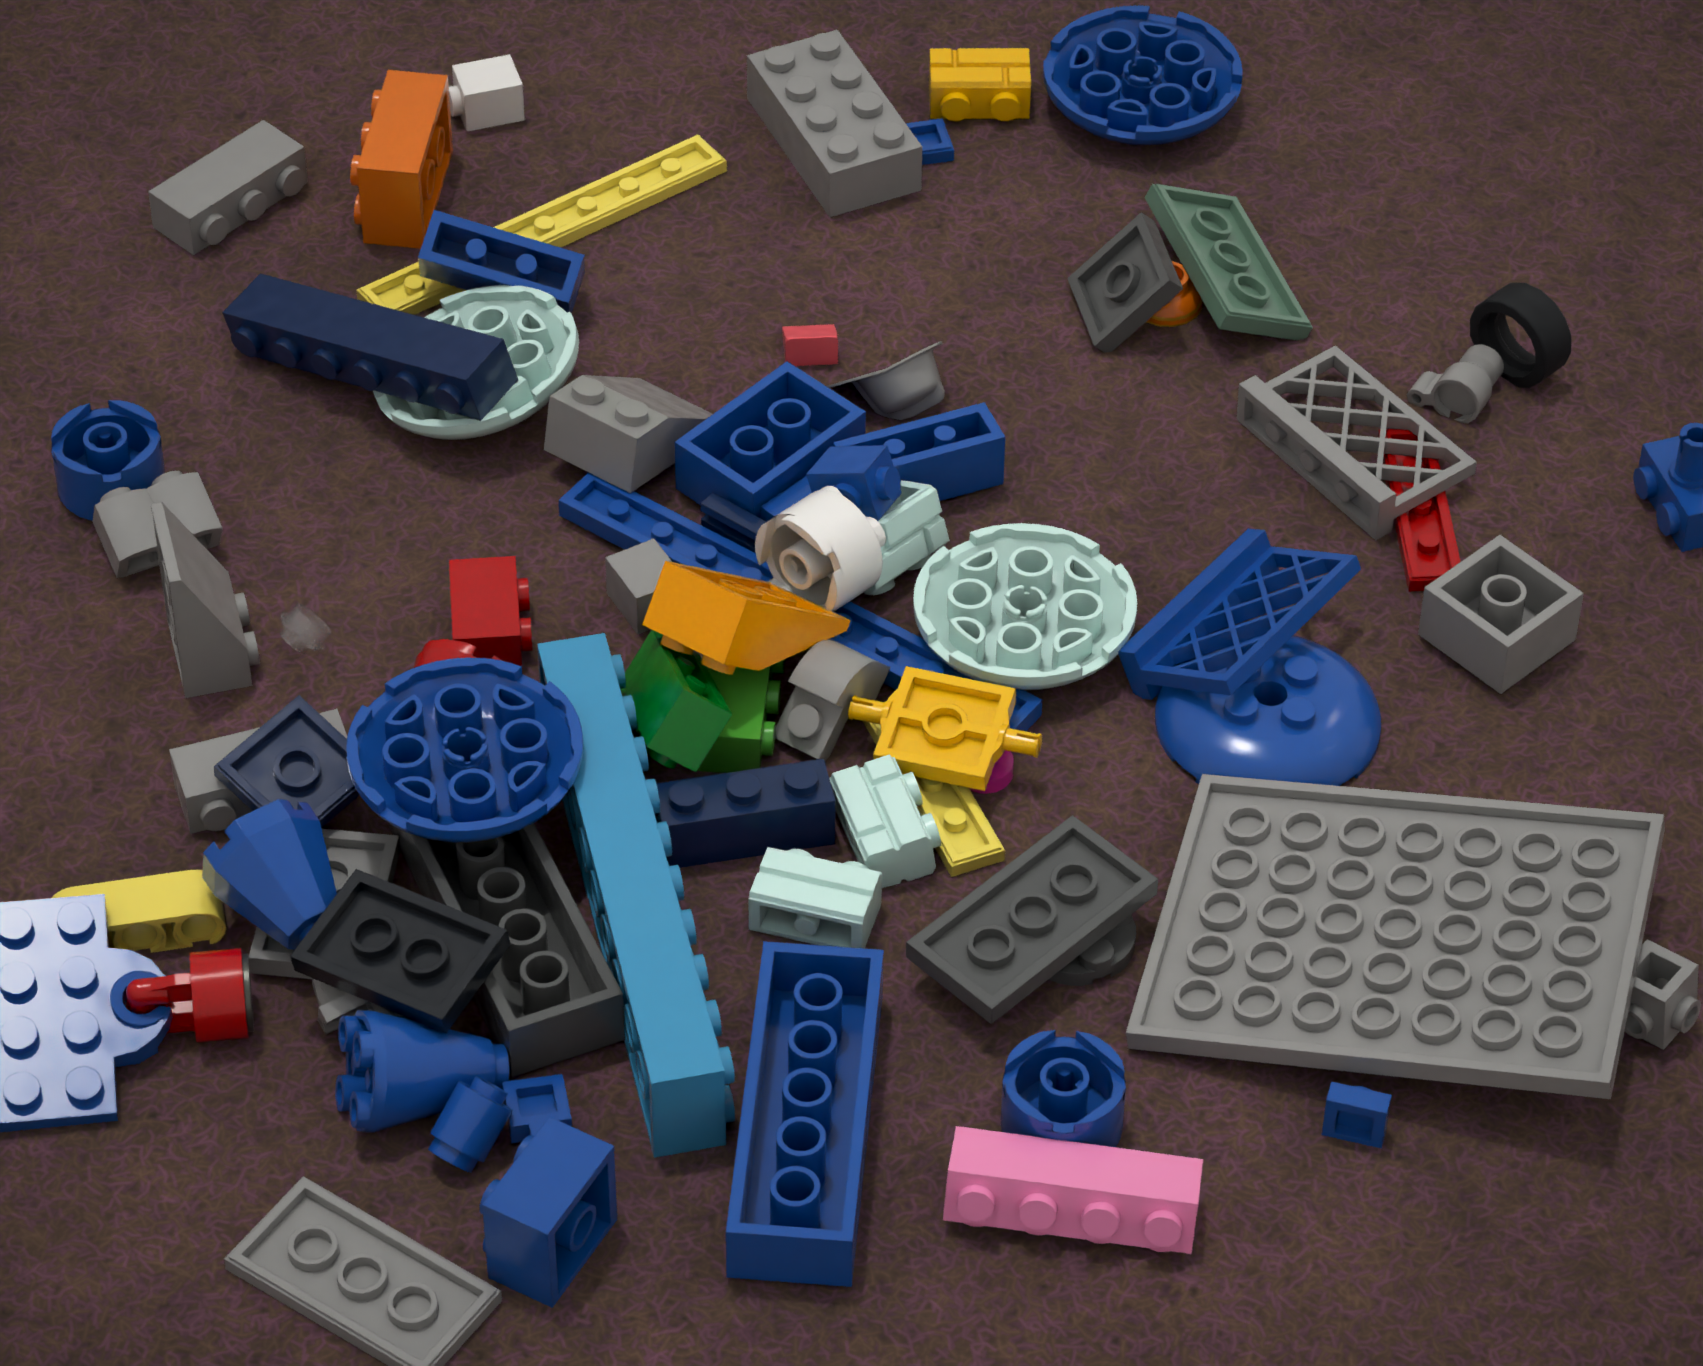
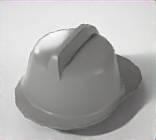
M940 341L928 346L886 369L834 383L827 387L831 388L852 382L877 414L898 420L914 417L940 403L945 397V391L933 354V350L943 343Z

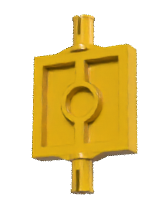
M906 666L898 688L886 702L860 698L854 695L849 705V719L881 725V735L873 754L874 759L890 754L892 757H895L902 774L913 772L915 777L985 791L994 764L1005 750L1037 758L1042 745L1041 733L1036 734L1010 728L1009 722L1016 705V688Z

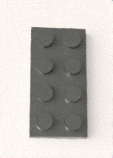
M1072 815L906 942V958L992 1024L1157 895L1158 878Z

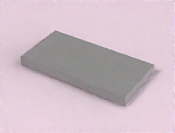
M304 1176L224 1258L226 1270L388 1366H444L502 1302L501 1290Z

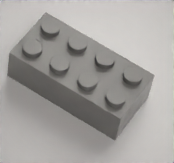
M838 30L820 33L813 37L747 55L748 101L829 217L921 191L922 145Z

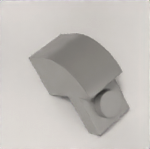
M832 639L819 641L803 656L788 682L796 686L776 725L775 739L816 759H824L826 761L831 755L848 719L849 705L852 702V697L855 695L860 698L875 700L891 667Z

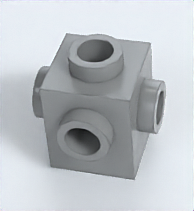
M1647 939L1641 947L1625 1032L1634 1038L1643 1039L1663 1050L1679 1032H1688L1696 1022L1701 1010V1002L1697 999L1699 965Z

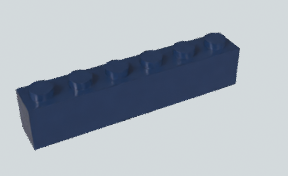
M261 273L222 312L230 330L233 345L248 357L261 358L281 364L287 368L307 371L321 375L326 379H335L360 386L369 391L381 392L402 398L408 402L420 403L444 410L450 414H459L480 421L518 380L505 341L502 338Z

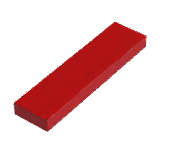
M1386 429L1385 438L1418 441V437L1410 430ZM1384 454L1383 464L1415 467L1416 457ZM1422 457L1421 468L1441 470L1438 459ZM1386 480V485L1396 493V496L1413 487V483ZM1445 491L1394 519L1408 591H1424V587L1461 562Z

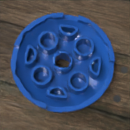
M1150 6L1113 7L1078 18L1064 27L1053 38L1050 51L1043 64V79L1048 95L1057 109L1066 118L1085 131L1110 141L1125 144H1168L1202 133L1222 120L1231 110L1240 94L1243 69L1237 50L1218 29L1190 14L1179 11L1177 18L1149 14Z
M1263 635L1258 636V637H1255V638H1252V639H1249V640H1246V641H1243V642H1241V643H1244V642H1247V641H1250V640H1253V639L1262 637ZM1293 635L1232 695L1161 686L1155 706V725L1160 743L1172 762L1176 760L1187 772L1196 777L1195 782L1198 784L1202 774L1340 786L1353 776L1357 778L1373 759L1380 741L1381 714L1378 702L1367 680L1349 661L1321 644ZM1234 645L1203 655V657L1233 647ZM1196 658L1191 659V660H1188V661H1185V662H1182V663H1179V664H1177L1176 666H1178V665H1180V664H1183V663H1186V662H1189V661H1192V660H1195ZM1230 667L1215 671V673L1224 674Z
M487 658L446 659L415 667L392 678L385 683V692L375 699L369 707L364 705L360 707L348 732L346 745L347 764L351 780L361 798L372 811L394 827L419 837L438 841H483L521 830L547 815L561 802L572 787L581 767L583 759V734L579 716L567 696L552 682L549 681L546 685H543L523 675L522 666L501 660Z

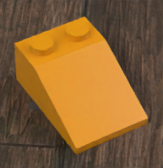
M665 561L642 625L662 634L660 644L688 655H692L695 650L703 654L702 665L721 673L733 675L736 667L760 671L813 647L819 641L828 640L846 632L851 620L770 582Z

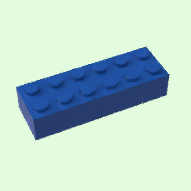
M763 941L726 1225V1278L852 1287L883 999L884 950Z

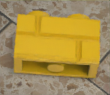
M930 48V119H947L950 121H961L964 119H997L1000 121L1030 119L1031 74L1029 48H958L957 50H952L951 48Z

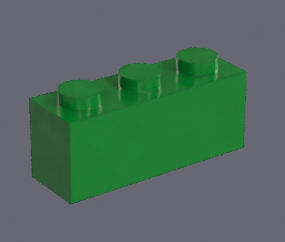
M651 630L625 672L626 688L620 689L622 696L632 695L637 717V729L635 731L640 736H643L647 746V754L668 768L674 769L679 763L697 772L731 718L732 713L707 667L701 664V656L694 651L692 655H688L660 644L663 635Z

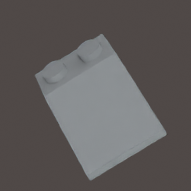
M581 375L549 397L544 450L632 493L674 464L675 441L713 414L641 378Z
M163 502L151 504L166 617L185 698L252 686L250 666L260 664L254 631L243 633L242 629L243 626L250 625L244 592L233 593L228 571Z

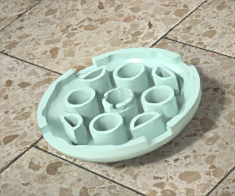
M485 286L440 299L441 309L424 318L504 339L518 377L517 382L481 421L459 414H450L444 410L420 403L408 402L402 398L373 391L384 414L396 425L414 434L436 439L458 440L481 437L502 431L520 423L543 408L549 402L550 395L561 389L571 375L579 349V334L574 318L570 311L567 313L557 305L554 296L526 286Z
M1015 523L994 525L972 531L968 541L950 550L945 546L937 550L927 560L917 577L914 587L913 609L916 624L923 639L930 649L950 667L977 681L1020 690H1040L1076 682L1096 673L1109 664L1118 655V651L1127 643L1133 632L1137 615V596L1133 581L1121 563L1115 566L1110 560L1100 554V545L1091 539L1053 526Z

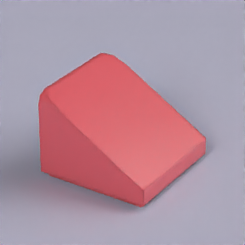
M834 324L782 327L785 362L788 361L794 366L838 364V335Z

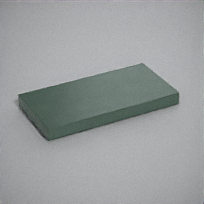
M1161 184L1151 185L1144 198L1219 329L1291 340H1300L1308 337L1313 328L1237 197Z

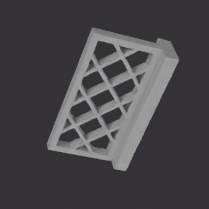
M1336 345L1266 383L1255 375L1239 384L1237 420L1375 540L1392 532L1393 520L1396 517L1475 474L1477 462ZM1334 367L1348 379L1347 383L1316 380V376ZM1284 393L1308 395L1307 405L1288 403L1280 395ZM1314 395L1346 398L1345 408L1313 405ZM1351 399L1375 401L1383 410L1380 412L1350 409ZM1311 421L1343 424L1342 434L1322 432ZM1351 424L1381 427L1380 438L1348 435V426ZM1386 428L1410 430L1418 437V441L1385 438ZM1346 450L1378 453L1377 464L1358 462ZM1384 454L1416 457L1415 467L1383 464ZM1422 457L1445 459L1452 466L1445 470L1421 468ZM1381 480L1413 483V487L1396 496V493Z

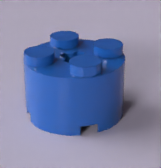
M108 400L109 408L91 410L90 403L66 413L54 426L51 436V451L58 496L63 505L75 515L93 520L95 504L99 503L101 497L109 491L120 487H128L131 490L146 489L151 486L153 480L165 473L161 436L157 429V423L153 415L139 405L121 400Z
M1056 1030L1042 1031L1021 1041L1008 1055L1005 1065L1000 1121L1002 1132L1116 1147L1123 1130L1126 1093L1123 1062L1116 1051L1100 1038L1076 1031L1075 1038L1055 1037Z

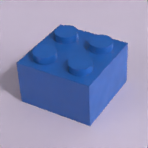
M552 1117L547 1118L534 1137L528 1135L523 1139L516 1151L512 1166L501 1180L495 1179L488 1185L480 1202V1213L483 1214L485 1235L483 1251L486 1252L489 1279L551 1308L554 1307L617 1221L614 1145Z

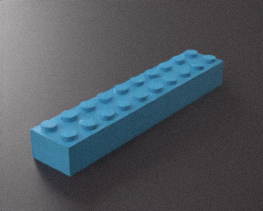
M605 633L537 644L539 682L546 685L550 681L567 696L579 716L582 727L583 759L581 767L572 787L562 801L601 953L623 993L624 1043L653 1156L655 1158L726 1145V1123L735 1121V1108L729 1085H725L735 1082L732 1056L729 1047L719 1048L716 1037L722 1035L716 1000L706 1001L703 993L704 990H709L707 966L704 955H694L690 946L696 945L697 942L694 919L691 909L681 910L678 902L684 900L682 875L679 865L669 866L666 858L672 856L670 832L666 821L657 822L655 814L660 813L658 788L654 778L646 780L643 771L649 770L647 749L643 736L634 737L632 734V730L637 729V717L632 695L622 696L620 689L626 688L625 671L621 655L610 654Z

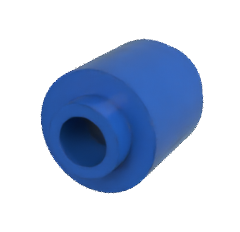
M475 1076L471 1085L458 1081L430 1132L435 1137L428 1150L448 1163L472 1173L478 1161L485 1162L513 1111L503 1103L508 1093L478 1076Z

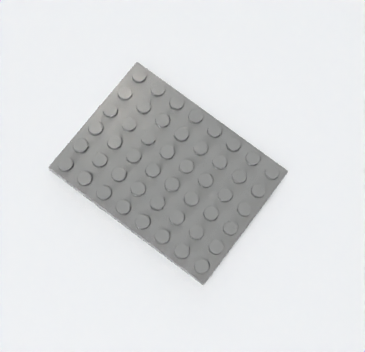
M1202 774L1126 1030L1128 1049L1611 1099L1665 832L1664 814Z

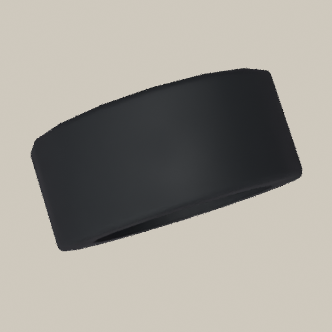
M1509 283L1478 304L1470 317V337L1473 345H1487L1497 351L1504 363L1501 377L1519 388H1531L1542 382L1564 366L1571 354L1572 336L1566 318L1550 297L1542 290L1527 283ZM1506 315L1513 318L1524 328L1532 341L1535 355L1526 351L1516 341L1510 332Z

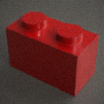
M516 556L449 560L453 640L476 646L473 656L477 658L492 659L493 656H496L505 662L522 666L521 652L533 651L531 617L519 618V612L530 611L528 578H517Z

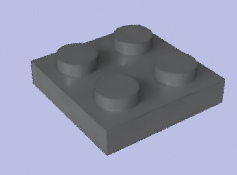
M1142 212L1067 278L1094 347L1104 353L1112 352L1183 290L1155 221Z

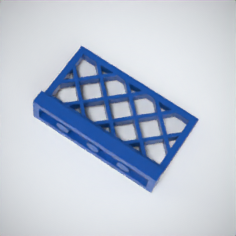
M1248 528L1118 651L1133 693L1142 699L1152 700L1159 693L1161 686L1232 695L1361 570L1357 556L1273 547L1269 543L1265 530ZM1287 607V608H1285V609H1282V610L1273 612V611H1275V610H1278V609ZM1255 618V619H1253V620H1250V621H1247V622H1244V623H1241V624L1236 625L1237 623H1240V622H1243V621H1246V620ZM1263 635L1262 637H1259V638H1256V639H1253V640H1250V641L1241 643V642H1243V641H1246V640H1249V639H1252V638H1255V637H1258V636ZM1234 645L1233 647L1203 657V655ZM1196 658L1195 660H1192V661H1189V662H1186V663H1183V664H1180V665L1176 666V665L1179 664V663H1182V662H1185V661H1188V660H1191V659ZM1230 667L1224 674L1215 673V671Z

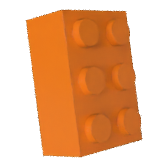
M388 70L382 90L375 89L373 92L371 103L372 121L364 122L362 127L361 155H354L351 162V185L358 186L359 194L356 196L354 205V222L356 225H362L363 243L421 249L433 210L436 209L453 152L448 75Z

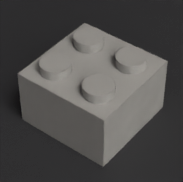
M1498 535L1424 587L1418 635L1502 694L1576 640L1584 593L1509 540Z

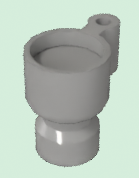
M1482 344L1473 345L1468 348L1459 362L1449 366L1443 374L1431 371L1421 374L1407 393L1408 402L1419 407L1433 405L1440 415L1448 418L1450 412L1454 411L1463 415L1454 420L1464 424L1470 423L1476 419L1492 395V386L1503 373V360L1493 348Z

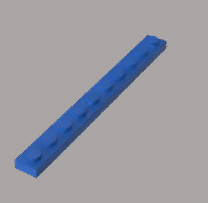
M589 472L558 500L559 516L624 550L654 538L674 563L766 582L773 578L767 562L761 565L758 564L756 553L635 491L629 493ZM850 601L834 611V613L851 621L846 632L830 639L891 667L884 684L895 690L899 686L906 666L975 680L958 672L942 661L930 649L923 638ZM1016 689V705L1009 722L1010 728L1027 731L1042 715L1043 700L1025 690Z

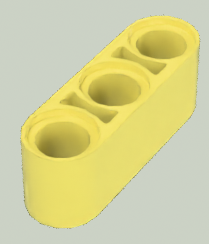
M185 870L73 886L62 889L52 897L105 894L109 948L133 951L150 948L151 953L193 947L192 942L210 940V944H215L223 938L226 931L223 902L211 892L202 878V870Z

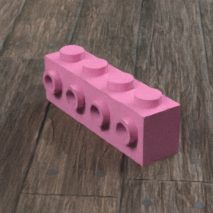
M956 1126L947 1173L943 1220L964 1223L972 1227L988 1226L1025 1231L1032 1235H1054L1084 1239L1097 1244L1113 1243L1149 1248L1157 1252L1172 1251L1192 1254L1203 1159Z

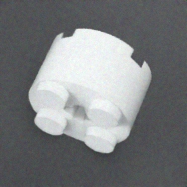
M827 485L809 494L762 524L756 535L755 553L758 564L761 565L767 562L773 576L767 582L773 583L834 612L877 583L882 572L881 547L886 542L884 529L876 519L866 517L837 488Z

